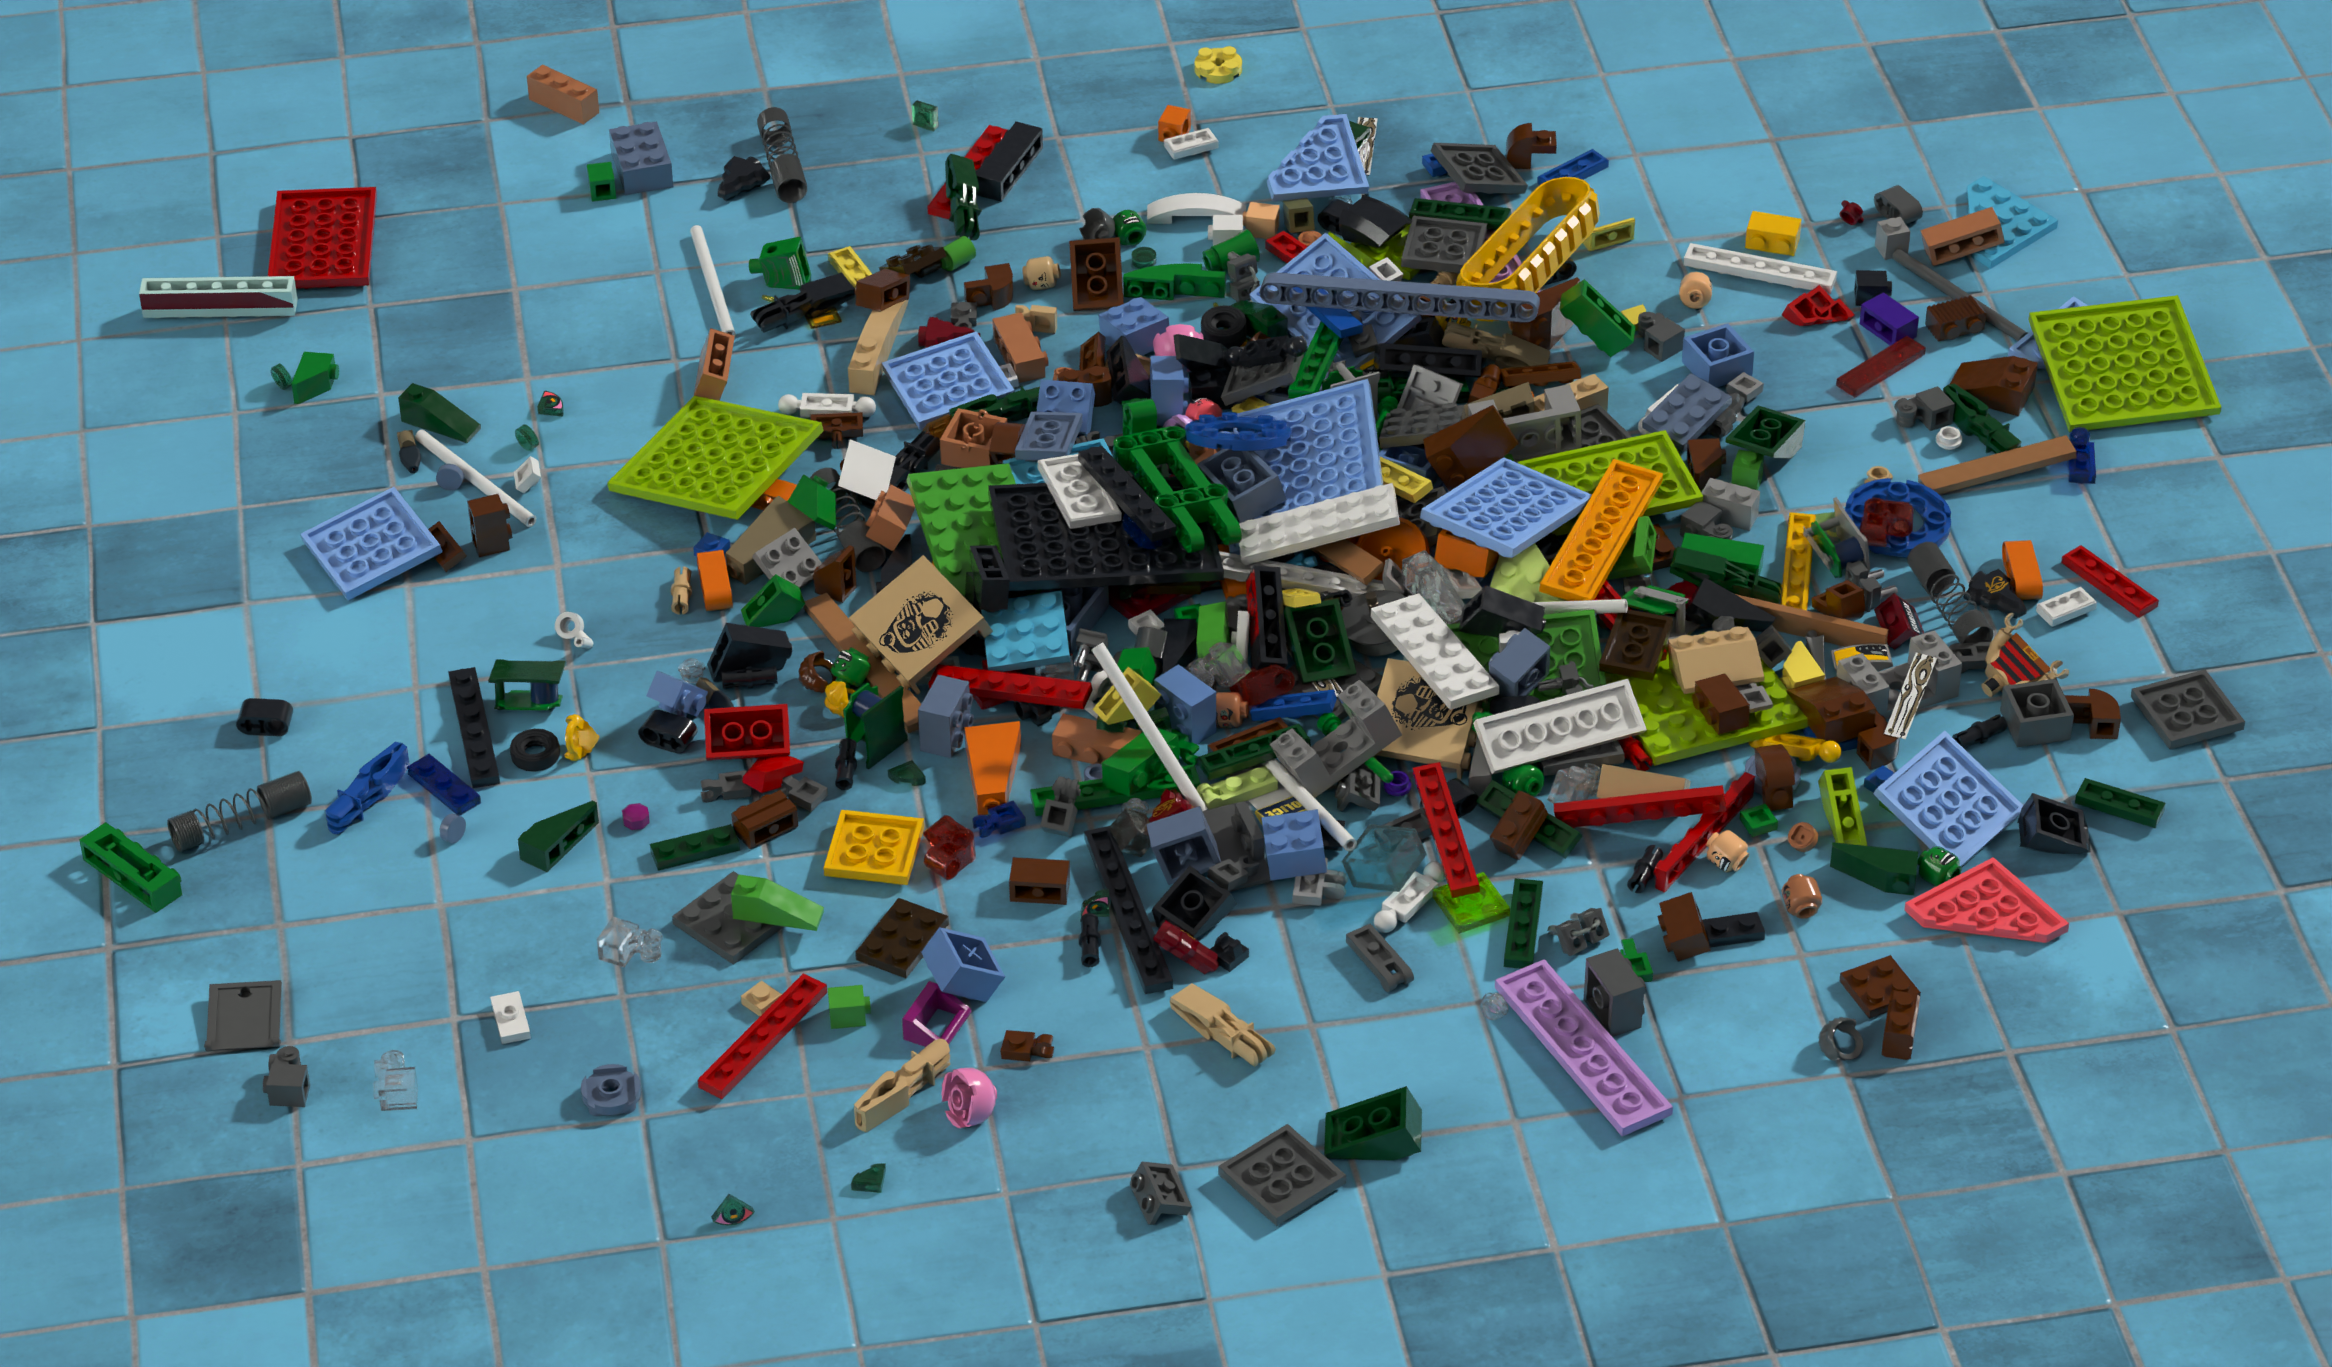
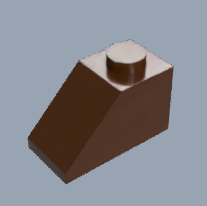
M1719 438L1688 440L1687 466L1700 491L1705 488L1710 478L1717 479L1721 476L1722 465L1726 464V450L1721 449Z
M849 545L829 556L820 566L816 567L813 573L815 593L819 595L828 593L833 600L843 603L857 588L853 546Z

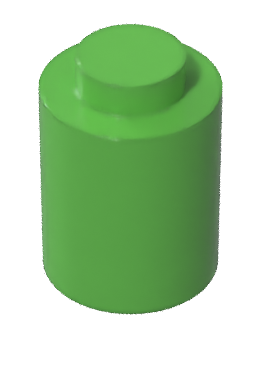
M962 236L944 246L946 257L941 259V268L952 271L976 257V249L972 241L966 236Z

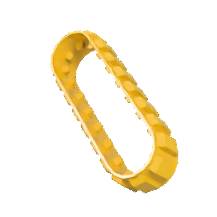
M1576 177L1555 178L1542 183L1463 265L1460 274L1457 276L1456 286L1526 290L1537 293L1590 236L1595 225L1598 223L1600 212L1598 197L1594 193V189L1585 180ZM1567 215L1510 276L1501 281L1489 283L1546 222L1558 216ZM1478 300L1471 301L1473 305H1482ZM1504 302L1496 303L1499 307H1507V304ZM1476 319V320H1479V321H1487V322L1499 321V320Z

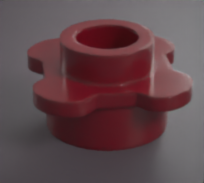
M1846 200L1842 201L1843 209L1839 213L1842 220L1850 225H1855L1857 222L1863 223L1862 208L1857 203H1849Z

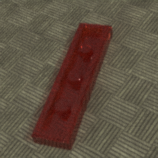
M1905 336L1838 377L1836 386L1853 397H1857L1925 355L1926 347L1909 336Z

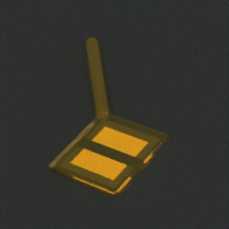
M762 295L763 300L774 302V297ZM836 308L813 318L810 314L804 315L811 329L842 322Z

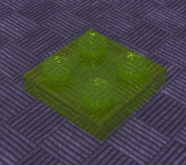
M1484 872L1476 874L1480 892L1452 898L1448 884L1434 888L1432 891V898L1459 934L1510 916V907Z

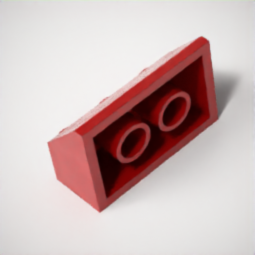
M788 704L704 709L706 761L790 755Z

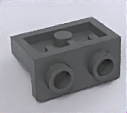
M1364 763L1338 781L1335 791L1337 810L1343 811L1349 802L1375 811L1380 805V778Z
M1152 1162L1140 1163L1135 1174L1131 1177L1130 1186L1147 1223L1155 1225L1161 1213L1187 1216L1192 1205L1173 1165Z

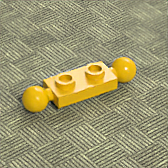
M1787 733L1748 742L1752 748L1782 744L1790 756L1798 757L1801 761H1811L1819 755L1823 761L1833 763L1841 756V747L1835 741H1825L1823 739Z

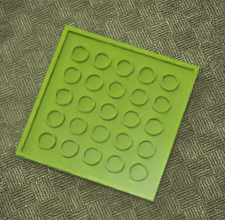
M2178 295L2029 313L2028 320L2069 432L2220 414L2222 407Z
M693 396L607 482V485L611 492L738 520L824 431L822 422Z
M1665 646L1667 659L1659 663L1653 681L1604 672L1606 684L1625 679L1629 680L1647 729L1644 733L1635 735V738L1642 743L1644 751L1651 757L1654 766L1808 727V718L1786 692L1787 688L1774 670L1770 669L1761 657L1764 681L1756 682L1757 687H1764L1773 703V708L1749 713V727L1720 735L1711 725L1707 724L1701 711L1694 707L1692 701L1694 693L1684 694L1669 669L1668 647Z

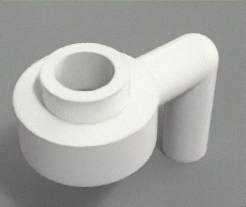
M564 612L557 617L555 630L560 637L570 640L574 639L576 647L585 649L593 647L592 639L583 632L584 622L581 616L573 612ZM571 621L575 623V628L572 631L568 629V624Z
M1104 670L1098 672L1092 678L1091 685L1093 691L1084 708L1098 721L1102 719L1093 710L1096 705L1093 701L1098 697L1101 699L1113 685Z

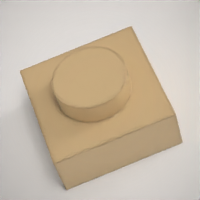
M761 980L741 995V1004L760 1017L782 994Z

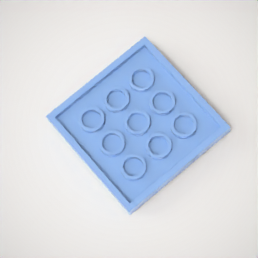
M977 331L882 362L883 372L919 430L949 421V409L990 394H994L997 399H1000L1015 392Z
M395 487L300 534L304 544L347 600L442 553L438 541Z
M1946 731L1937 736L1873 793L1930 849L1940 846L1955 854L1960 860L1961 867L2016 820L2023 807L2022 803Z

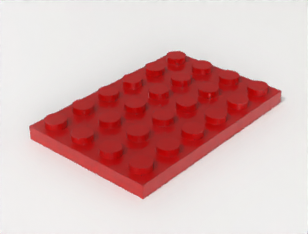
M376 187L277 191L268 276H294L296 288L304 289L369 285L377 202Z

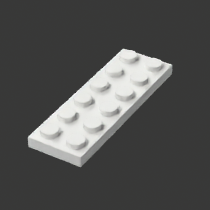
M1393 483L1379 485L1360 492H1352L1341 497L1326 499L1322 502L1300 506L1288 511L1273 513L1269 516L1239 523L1242 533V539L1239 543L1240 556L1245 566L1400 525Z
M1419 593L1371 608V618L1450 710L1499 694L1497 682Z
M1628 679L1476 719L1473 723L1491 774L1507 771L1523 764H1533L1639 735L1647 730Z

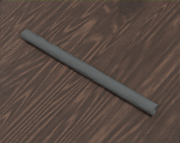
M1897 249L1893 253V260L1952 299H1960L1970 295L1901 249ZM1974 298L1987 313V322L2016 341H2019L2028 334V332Z

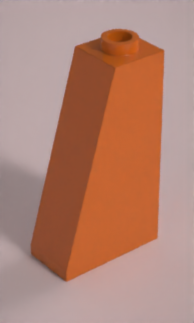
M1020 721L964 727L965 749L978 815L1005 813L1021 747Z

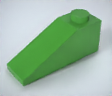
M1226 601L1199 606L1197 630L1198 667L1207 681L1233 676Z
M739 874L731 893L733 919L817 931L824 913L823 906L767 878Z

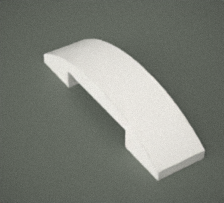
M1178 194L1148 204L1147 224H1172V216L1243 215V211H1246V205L1232 198L1215 194Z

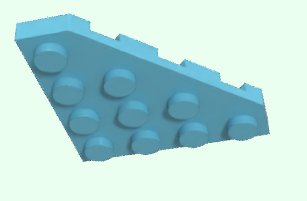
M1985 176L1967 186L1968 214L1992 207L2001 223L2005 243L1971 254L1973 259L1990 269L2052 232L2058 226L2056 218Z

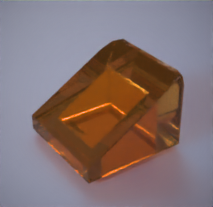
M947 414L927 423L922 431L933 435L934 438L938 437L941 439L951 421V416Z

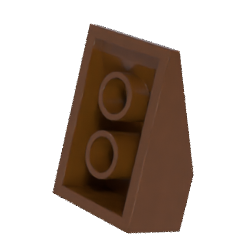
M1120 238L1069 241L1073 311L1110 309L1123 305Z
M1576 277L1536 293L1540 298L1537 317L1531 322L1513 321L1512 335L1550 350L1574 325L1571 320L1566 319L1562 315L1559 308L1561 295L1578 284L1580 279ZM1522 304L1525 309L1533 308L1530 304Z
M2015 356L1963 362L1950 384L1955 383L1985 403L1989 409L2019 416L2035 387L2038 363Z
M1494 405L1423 439L1426 458L1449 491L1499 461L1518 445L1517 439Z
M1836 676L1786 691L1808 718L1807 724L1818 739L1839 743L1857 738L1859 732L1874 728L1876 707L1866 693Z

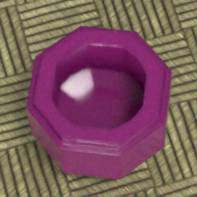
M640 803L629 804L622 810L624 826L631 830L643 829L650 823L648 807Z

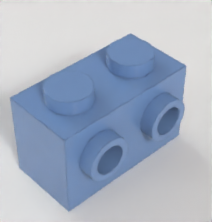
M657 671L646 696L660 702L658 707L670 713L686 717L687 714L698 717L699 712L706 704L708 691Z

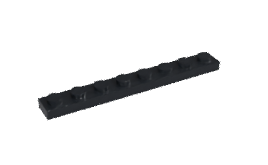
M1112 826L1084 831V840L1108 897L1109 904L1144 993L1150 994L1173 989V979L1159 944L1153 940L1155 936Z

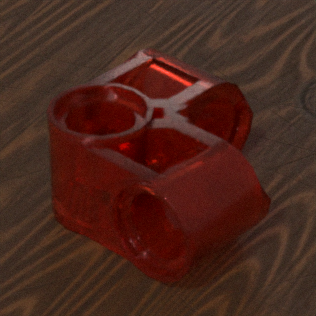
M1879 498L1868 499L1865 502L1860 532L1868 540V546L1886 548V535L1897 537L1910 535L1913 531V507L1907 502L1888 501Z
M1275 664L1260 670H1256L1254 667L1228 676L1227 682L1231 692H1238L1242 696L1243 701L1248 702V706H1253L1291 691L1295 684V677L1289 670ZM1282 673V681L1275 685L1276 676Z
M944 815L923 832V836L926 837L932 846L925 854L924 864L946 880L954 878L958 872L975 860L976 851L973 832L956 822L952 817Z

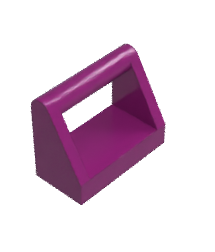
M929 981L902 1018L903 1039L927 1047L937 1039H944L950 1044L972 1011L953 994L942 992L937 983ZM937 1009L955 1014L940 1037L925 1027Z

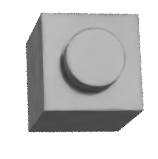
M1897 217L1877 221L1875 246L1885 260L1892 259V255L1897 249H1901L1908 254L1910 230L1902 218Z

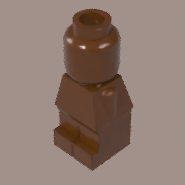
M1490 364L1482 368L1481 376H1478V379L1474 382L1467 404L1495 394L1502 381L1501 371L1498 366Z

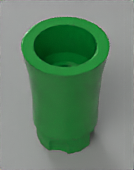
M1245 229L1236 236L1203 251L1202 259L1208 271L1221 272L1228 270L1227 262L1230 261L1228 253L1231 251L1239 256L1245 254L1254 255L1256 261L1259 262V248L1252 233Z

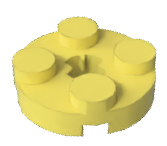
M1231 46L1212 49L1207 47L1201 48L1194 61L1195 74L1199 78L1200 75L1206 77V82L1222 84L1234 80L1235 75L1238 74L1240 76L1242 73V58L1236 53V49Z

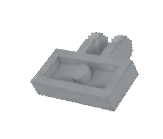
M1325 858L1326 868H1327V867H1328V858ZM1327 870V873L1296 876L1292 904L1321 906L1323 895L1332 900L1343 899L1344 895H1346L1344 886L1348 882L1346 873L1338 872L1337 870Z

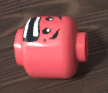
M1197 398L1188 405L1185 415L1195 421L1199 420V415L1204 414L1221 417L1223 411L1213 401L1207 398Z

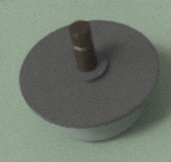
M1388 590L1371 591L1355 597L1350 601L1352 603L1349 607L1342 609L1341 612L1348 640L1352 642L1353 647L1358 652L1368 656H1383L1398 650L1371 618V608L1406 598L1404 595Z

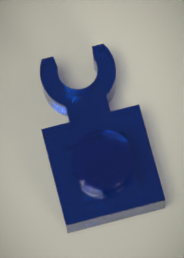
M1013 800L988 809V816H975L972 822L974 829L979 827V837L985 838L990 836L995 830H998L1001 835L1026 826V817Z

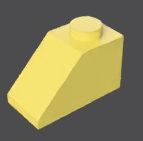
M1798 641L1783 665V673L1780 680L1789 690L1825 680V674L1803 642Z
M1128 667L1123 672V675L1146 711H1148L1161 694L1147 680ZM1114 685L1111 686L1093 708L1108 725L1134 719Z

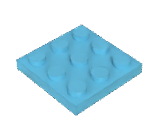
M1061 590L1008 598V609L999 610L998 612L981 610L982 616L993 631L985 638L988 670L1006 672L1071 662Z

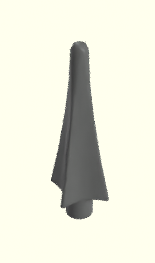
M1815 630L1808 631L1807 636H1805L1807 641L1805 647L1825 674L1826 679L1824 635L1818 636Z

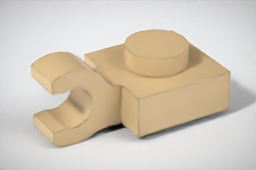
M1024 305L1015 306V313L1013 314L1022 312L1026 322L1030 321L1033 331L1056 333V307L1032 305L1029 310Z

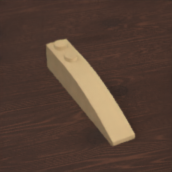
M909 299L881 312L872 310L859 337L848 367L849 393L875 395L883 373L882 362L888 360Z

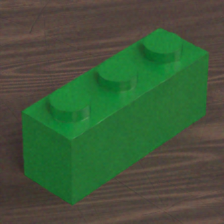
M1585 279L1561 295L1559 310L1566 319L1571 320L1583 335H1587L1597 348L1604 351L1608 356L1612 357L1634 343L1636 327Z
M1685 533L1681 545L1682 548L1726 558L1729 563L1754 574L1759 569L1758 575L1760 576L1763 566L1764 545Z
M1158 728L1176 759H1180L1178 735ZM1143 732L1101 763L1103 787L1131 796L1166 769Z

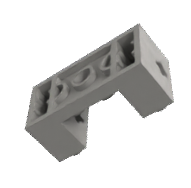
M1570 384L1544 389V411L1503 418L1518 441V445L1507 453L1512 454L1514 462L1517 463L1518 461L1582 448L1581 410ZM1494 400L1468 404V417L1491 405H1494L1497 409ZM1534 434L1531 439L1523 440L1527 435Z
M1934 630L1910 638L1907 663L1877 672L1864 654L1861 653L1839 660L1837 677L1863 690L1879 714L1889 719L1900 694L1899 691L1894 689H1902L1916 652L1937 658L1918 709L1958 697L1962 663Z
M1361 680L1348 686L1346 690L1337 695L1350 719L1339 725L1323 739L1310 747L1291 728L1270 744L1280 763L1314 798L1402 736L1385 703Z

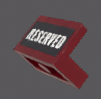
M1895 593L1874 609L1881 628L1888 629L1887 644L1894 650L1910 637L1924 634L1915 608Z

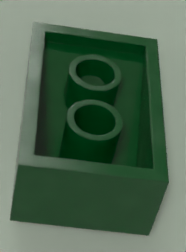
M1758 405L1726 437L1725 443L1772 458H1792L1802 448L1806 420Z
M1338 599L1321 601L1319 604L1296 608L1285 607L1286 641L1303 684L1355 676L1357 674Z
M1405 1086L1327 1112L1325 1117L1324 1155L1327 1159L1394 1161L1421 1152L1422 1109L1408 1087Z

